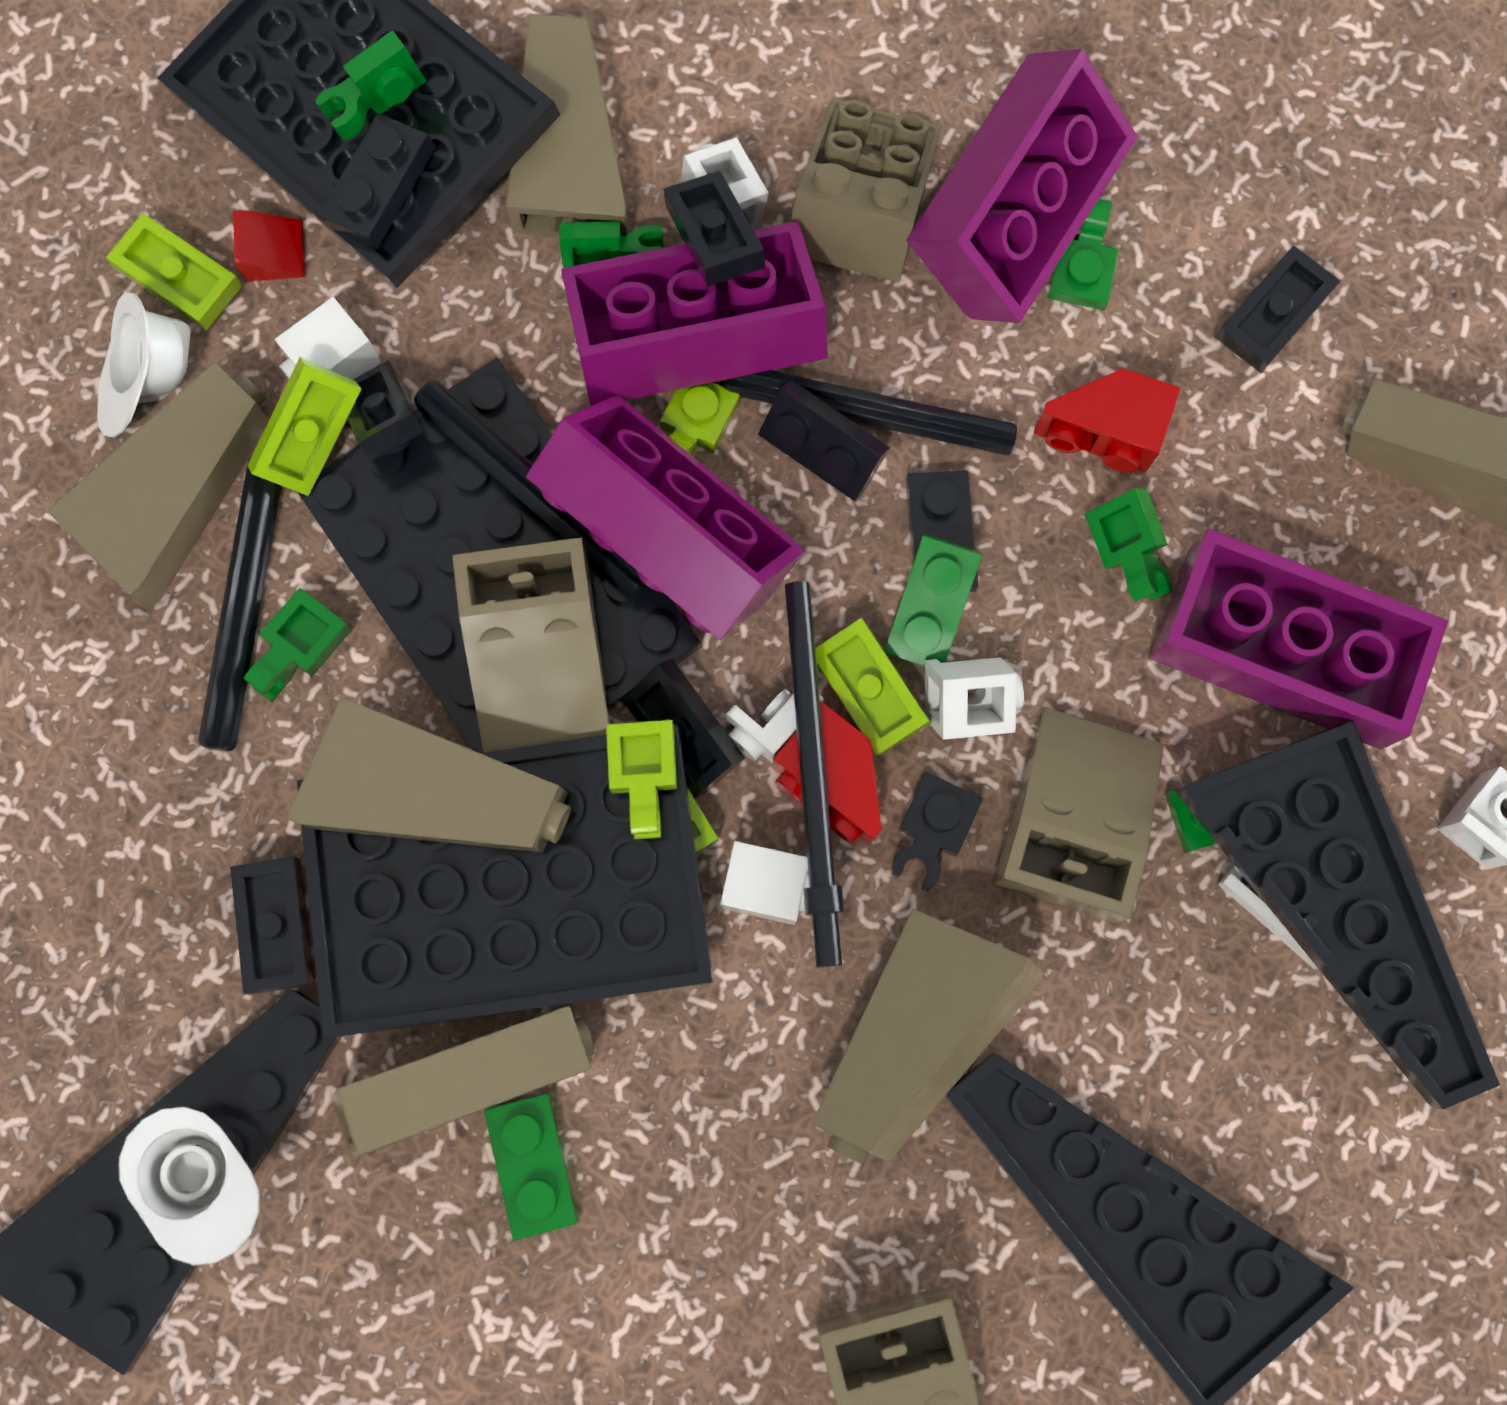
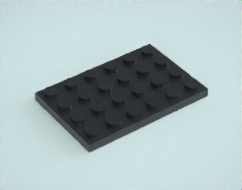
M231 0L157 77L169 92L395 288H398L561 115L551 98L427 0ZM393 30L427 82L414 90L405 101L392 106L382 115L427 133L436 148L380 246L376 249L328 228L318 215L377 114L371 107L367 112L366 123L362 131L354 138L343 141L331 122L341 116L345 110L339 111L335 116L328 119L315 100L327 88L337 86L350 77L343 68L346 63Z
M498 358L448 389L532 464L535 463L552 434ZM417 409L415 412L424 433L413 438L412 442L405 449L391 455L384 454L369 462L359 446L322 470L309 496L297 493L472 750L483 753L459 618L452 555L565 539ZM589 561L607 708L609 711L621 703L622 699L656 665L673 659L678 664L702 646L697 636L666 594L648 587L638 597H630Z
M674 725L677 789L658 790L661 838L635 840L634 834H631L629 792L612 794L609 789L607 735L480 753L554 783L568 792L564 804L571 806V811L565 829L556 843L547 841L543 853L318 830L301 825L323 1039L713 983L712 963L678 725ZM303 779L297 780L298 790L303 782Z

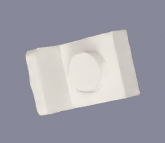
M787 689L781 691L763 712L761 717L768 722L764 728L736 705L726 713V724L733 729L728 735L739 750L753 761H756L762 754L773 764L775 756L797 731L794 694H791ZM819 694L820 702H823L824 698Z

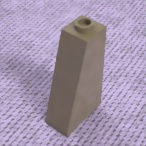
M555 12L549 15L530 13L522 76L551 98L561 115L510 168L506 210L513 233L559 237L560 223L620 221L621 236L628 235L630 231L626 203L588 18L574 17L563 12Z
M214 361L48 510L49 514L129 596L151 610L161 600L256 448L269 422L268 417L258 406L266 399L265 396L241 371L231 378Z
M1378 379L1374 380L1365 400L1354 398L1342 427V432L1350 435L1347 456L1507 530V419Z
M340 697L286 819L318 830L543 853L548 840L556 843L562 835L570 815L571 806L564 804L568 792L554 783L354 701Z
M912 909L812 1122L813 1125L832 1134L827 1147L860 1164L864 1163L868 1153L890 1162L1035 991L1043 978L1044 972L1028 957Z
M570 1006L340 1087L333 1094L332 1101L350 1158L353 1160L581 1074L591 1069L587 1057L594 1054V1046L589 1029L583 1018L574 1019Z

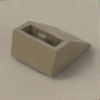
M831 99L796 191L791 222H799L812 261L900 283L910 248L906 239L916 226L942 125L929 123L924 118L914 114L897 115L873 109L866 103L857 100L840 101Z
M582 538L452 555L459 618L483 753L607 735L606 724H610L589 560Z
M1044 707L992 885L1111 923L1129 919L1148 854L1164 744Z
M942 1286L815 1321L836 1405H979L952 1298Z

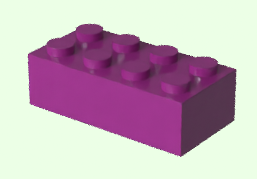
M1083 49L1029 53L906 239L964 314L973 320L1021 322L1138 138Z
M795 221L753 230L764 249L765 268L709 287L704 282L685 244L561 268L590 406L616 395L621 396L624 400L828 359L826 306L799 222Z
M619 395L562 418L526 476L527 479L542 490L543 497L550 505L558 510L568 512L589 530L590 536L599 546L608 551L616 552L637 570L638 576L643 583L655 591L666 594L685 610L687 618L694 626L704 632L712 633L720 641L768 601L806 551Z
M1208 528L1187 552L1148 659L1327 729L1354 721L1361 741L1382 750L1410 737L1449 620Z

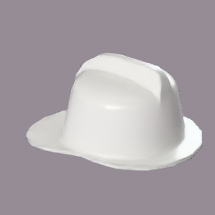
M125 292L118 299L113 315L111 341L98 386V427L104 436L113 438L123 433L133 417L137 404L162 400L170 395L184 379L188 366L190 328L188 324L179 319L145 311L142 301L135 293Z
M179 1107L161 1109L146 1117L127 1136L119 1157L120 1182L128 1200L134 1206L157 1243L173 1259L191 1265L217 1263L235 1253L251 1235L259 1214V1188L251 1169L222 1128L203 1112Z

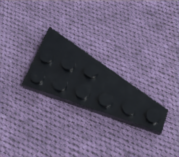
M1354 721L1339 724L1173 789L1429 1106L1444 1110L1500 1086Z
M298 990L289 991L1 1232L0 1295L122 1375L129 1373L198 1265H191L173 1259L157 1243L134 1206L128 1200L119 1177V1157L127 1136L141 1120L161 1109L186 1107L203 1112L222 1128L254 1176L342 1037L323 1039L319 1003Z
M996 1053L989 1054L959 1079L945 1096L1190 1405L1225 1404L1355 1288L1305 1257L1300 1251L1283 1240L1276 1238L1256 1225L1240 1212L1162 1161L1138 1148L1110 1127L1066 1101L1062 1096Z

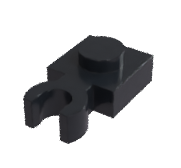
M926 772L899 831L914 837V842L912 846L904 848L894 858L891 866V875L898 878L904 870V865L907 861L919 860L925 865L927 875L922 882L921 889L927 892L932 889L938 882L941 872L940 862L937 858L939 851H944L954 857L959 854L983 798Z

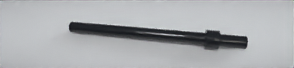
M797 581L785 585L809 875V887L803 889L805 915L812 916L816 968L842 966L838 914L844 913L843 890L841 885H835L810 583Z

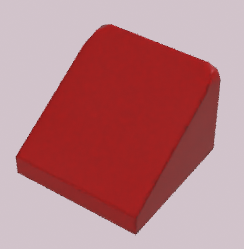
M249 210L233 211L234 260L246 282L305 277L304 233L301 220Z

